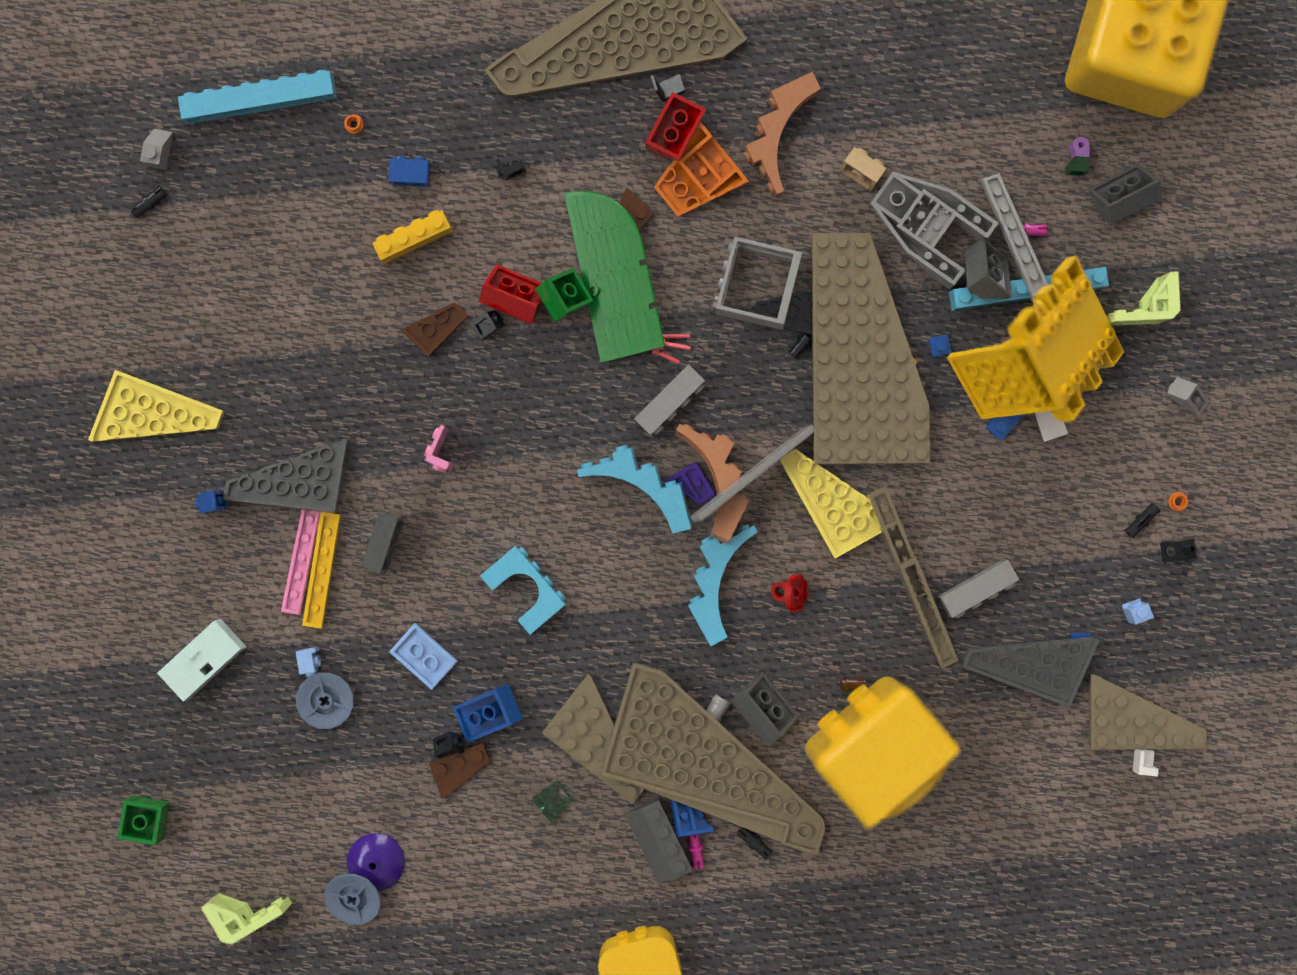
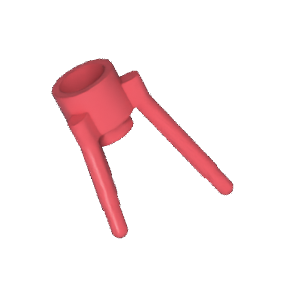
M663 334V337H664V338H690V335H689V334ZM665 342V346L686 350L691 349L690 346ZM664 347L652 350V354L660 355L677 364L680 363L674 357L661 352L660 350H664Z

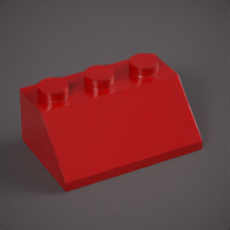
M672 92L645 142L646 149L662 158L680 161L706 109Z
M496 264L482 286L479 302L518 318L523 322L532 324L543 302L536 291V288L542 283Z

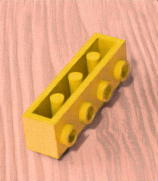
M435 210L430 212L428 217L424 219L418 218L413 220L411 225L405 228L404 226L393 230L394 233L388 236L385 234L377 237L376 241L372 244L380 260L386 264L452 233L453 230L442 210Z

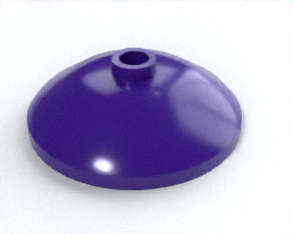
M371 833L364 835L352 845L348 852V873L357 874L368 879L376 887L377 891L393 886L399 880L404 869L405 860L401 847L393 838L385 834ZM370 863H375L376 868H372Z

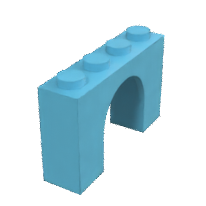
M514 546L480 577L492 591L514 574H526L534 579L539 589L538 600L528 612L518 619L525 630L532 634L566 604L564 601L566 597L560 590L556 592L553 589L552 585L554 583L547 575L545 577L542 576L539 572L541 568L535 561L530 562L527 558L529 554L522 546L520 548Z

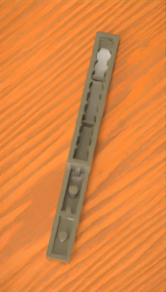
M882 487L867 494L894 564L940 668L942 669L959 661L887 487Z

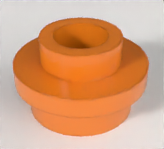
M352 114L345 119L344 126L349 133L358 134L362 131L364 122L360 116ZM354 121L357 122L355 128L351 127V123Z
M1181 492L1171 494L1168 499L1169 507L1174 511H1183L1188 505L1187 496ZM1177 498L1181 501L1179 505L1175 504Z

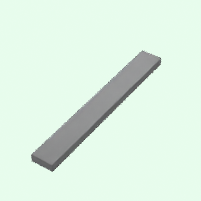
M1000 173L981 179V184L1033 302V297L1043 286H1047L1048 282Z
M813 425L805 426L691 515L692 520L700 522L712 514L813 434Z

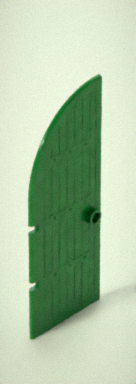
M591 191L564 193L583 283L593 299V302L588 306L601 363L665 347L657 308L650 309V304L656 303L648 265L641 266L640 261L646 260L641 234L635 221L623 206L603 194Z

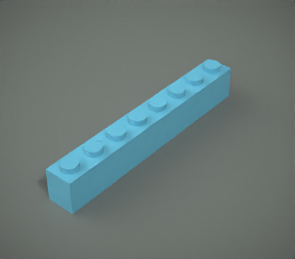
M318 70L314 74L300 73L296 77L281 76L278 80L272 81L264 79L255 84L247 82L237 87L223 86L219 90L205 89L202 93L187 92L184 93V96H178L181 119L187 124L337 99L334 77L327 70Z
M1106 267L1084 270L1093 290H1100L1109 286ZM1052 275L1045 276L1048 285H1052ZM1023 279L1010 281L1012 297L1009 299H980L977 295L971 294L967 287L953 289L949 292L952 311L1031 300V297Z

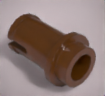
M844 677V679L840 680L841 690H845V692L855 690L865 684L864 677Z

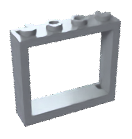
M734 237L733 243L729 244L727 254H730L729 260L724 261L722 269L725 272L724 278H720L718 284L720 294L715 296L713 307L716 308V314L783 330L802 252ZM738 250L791 262L777 319L724 306Z

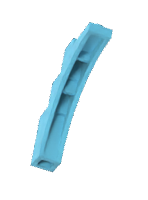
M627 445L616 447L617 451L612 453L614 460H611V457L600 459L598 464L593 465L592 462L581 464L582 468L577 469L579 477L591 475L611 476L623 479L639 487L659 505L668 520L672 534L689 530L693 527L682 483H676V480L666 482L663 487L658 466H652V463L640 465L641 469H638L633 447L628 448Z
M747 524L739 528L740 533L732 535L728 544L719 543L717 539H712L709 536L701 541L702 545L699 546L710 567L707 568L704 565L695 570L697 574L693 576L704 596L701 597L699 594L690 599L691 603L688 606L710 646L727 638L718 609L720 581L726 564L734 552L747 539L757 533L754 525L749 526Z

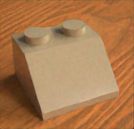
M854 147L843 162L840 171L871 191L886 168L880 160H873L867 156L868 153L865 150Z

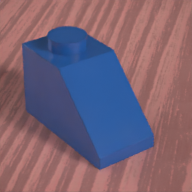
M212 490L197 494L195 505L199 513L205 514L228 510L227 502L223 500L224 491Z

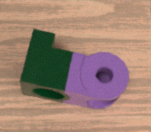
M1078 137L1069 145L1071 163L1065 167V175L1084 176L1089 172L1090 144L1085 137Z

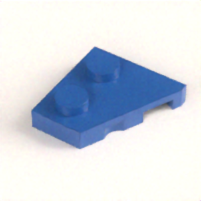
M670 799L677 838L714 832L713 827L707 824L700 810Z

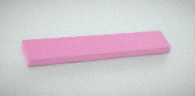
M301 510L281 612L301 615L321 512Z

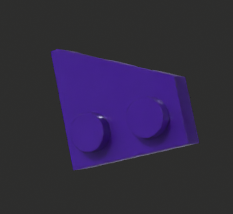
M697 461L664 480L665 482L676 480V483L681 482L684 495H687L698 504L716 495Z

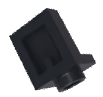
M496 159L498 164L495 166L499 177L504 176L505 181L526 172L522 160L511 161L504 168L500 159Z
M496 310L486 312L470 324L480 340L485 339L497 329L505 326L502 316Z
M449 731L433 739L434 757L440 759L453 752L459 754L465 752L464 739L460 734Z

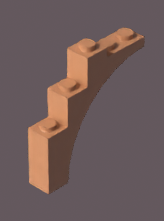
M813 72L771 91L768 101L771 108L776 110L758 118L756 130L759 136L763 137L745 146L743 155L746 162H751L752 167L760 164L758 167L762 177L766 176L768 191L770 194L774 193L776 198L784 193L777 165L780 136L794 112L806 101L819 94L821 88Z
M679 424L675 436L687 442L702 457L714 479L718 495L735 482L742 472L738 466L732 463H725L734 442H732L730 437L718 434L715 440H712L709 435L705 433L699 434L694 431L693 427L687 424ZM738 492L717 509L715 523L710 534L711 537L728 544L749 502L744 494Z

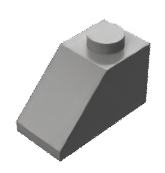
M153 129L143 142L140 162L148 167L166 170L173 132Z
M1177 377L1169 386L1167 394L1170 398L1200 417L1209 400L1198 384Z

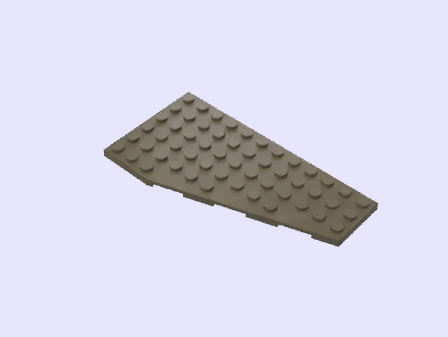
M812 233L813 464L930 463L929 403L871 234Z

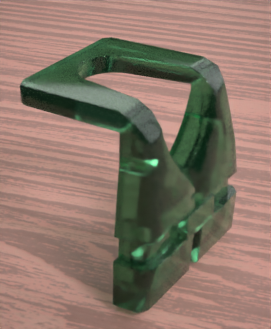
M559 780L554 781L544 788L542 792L532 797V801L539 809H542V813L549 822H552L568 804L575 802L574 798ZM558 786L568 796L567 798H556Z

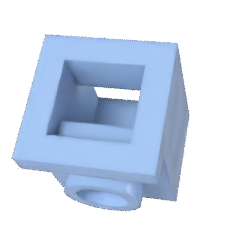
M1140 598L1122 605L1128 623L1136 625L1154 618L1149 603L1141 602Z
M319 647L296 651L299 674H306V677L317 674L318 667L321 666L320 656L316 655Z

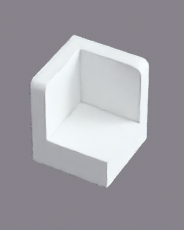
M1135 749L1133 772L1139 775L1158 777L1159 769L1153 766V750Z

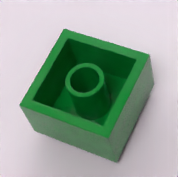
M575 268L546 279L536 288L554 322L583 310L593 302Z
M131 796L123 801L117 839L157 845L163 841L170 802L138 796Z

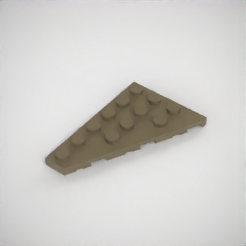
M587 674L543 730L542 734L633 804L644 790L643 788L601 775L615 725L592 676Z
M1089 674V732L1091 750L1207 749L1206 729L1097 675Z

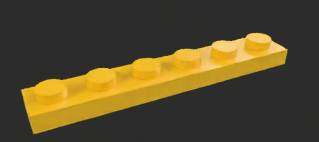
M320 513L302 626L323 628L341 514Z

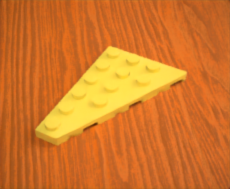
M115 370L88 440L95 442L214 430L219 428L225 411Z
M797 449L790 451L779 460L834 558L882 533L869 498L820 465L813 464V460L803 455Z

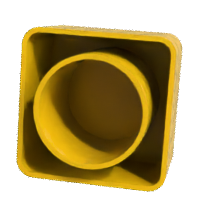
M1087 0L1065 76L1067 88L1071 92L1158 118L1171 116L1203 90L1229 0Z
M889 676L880 678L869 688L863 684L855 689L847 697L850 705L839 714L835 710L826 714L817 723L820 730L805 745V752L816 770L866 828L874 826L881 819H888L900 814L920 800L939 781L947 768L948 762L960 750L956 742L909 688Z

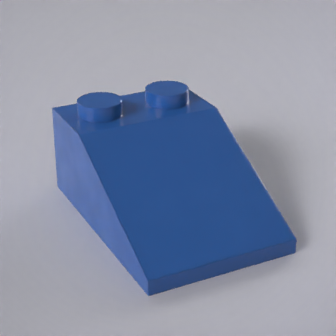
M508 683L452 707L467 743L523 719Z

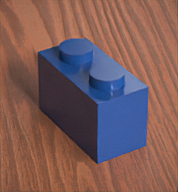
M405 156L390 158L388 181L391 185L429 187L431 164L423 157H415L414 160L407 159Z

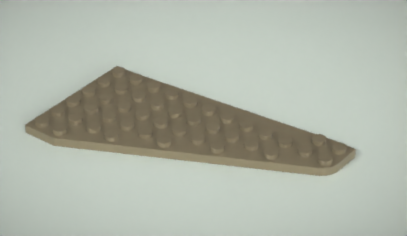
M597 0L518 49L515 48L485 68L484 71L503 95L520 97L722 60L744 44L748 38L719 0Z
M633 662L601 775L628 782L780 841L782 844L818 855L825 832V823L821 815L663 670Z

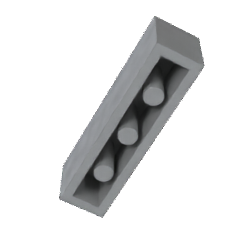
M688 364L634 420L650 436L653 433L657 435L664 428L662 424L666 420L670 422L677 415L675 411L680 406L684 408L691 401L689 397L693 393L697 395L704 388L702 384L705 380Z
M1003 559L937 597L947 615L956 619L963 616L965 610L969 608L975 609L982 605L981 601L987 598L989 600L995 598L1002 589H1011L1016 585L1015 582L1019 578L1009 560Z

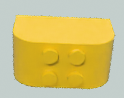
M643 925L635 928L633 932H618L616 936L606 940L600 949L599 975H682L681 963L674 938L667 929L660 926L646 928Z

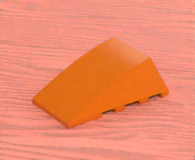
M700 121L680 161L673 160L654 188L679 217L749 182V180Z

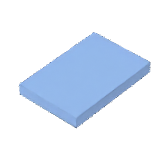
M416 623L389 651L431 690L458 662L457 659Z

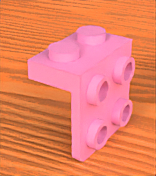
M441 425L440 428L435 429L432 436L434 441L431 446L427 447L424 456H426L425 461L433 464L432 468L445 473L446 470L452 471L454 464L437 457L449 431L447 427Z

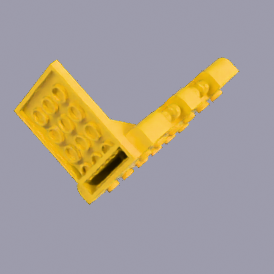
M1077 256L1068 257L1060 264L1051 276L1052 285L1043 286L1033 297V307L1022 310L1009 326L1008 331L1011 339L1000 345L950 353L947 357L981 420L1051 411L1052 415L1061 422L1074 421L1085 406L1081 397L1084 391L1097 390L1103 382L1098 373L1101 368L1114 367L1123 355L1124 350L1115 334V330L1112 328Z

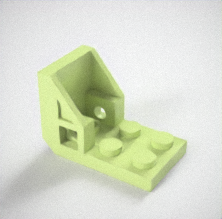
M1169 272L1158 277L1139 301L1140 309L1128 313L1127 310H1116L1114 313H1108L1107 318L1111 326L1160 324L1173 319L1180 311L1178 272Z
M219 893L211 898L201 909L220 941L233 944L282 915L292 902L289 897L284 900L280 897L272 902L268 908L265 909L263 907L256 913H253L248 903Z

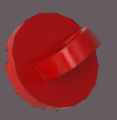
M793 574L787 582H777L771 588L773 598L779 602H785L786 608L790 612H800L803 610V602H806L808 598V583L801 574ZM779 586L784 589V596L778 593Z

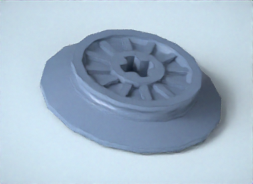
M317 673L308 677L300 685L296 694V708L300 717L307 724L318 729H332L341 725L350 716L354 706L353 693L349 684L340 676L332 673ZM325 696H328L329 702H326V704H324L322 702L323 698Z
M345 873L336 876L328 883L324 893L325 904L330 913L338 920L351 925H361L370 922L377 916L381 906L380 895L376 887L368 879L357 874Z

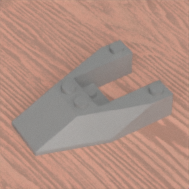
M896 172L891 173L870 203L904 251L928 274L948 289L956 284L965 271L961 266L934 248L952 222L977 240L981 238L988 239L998 225L996 220L952 189Z

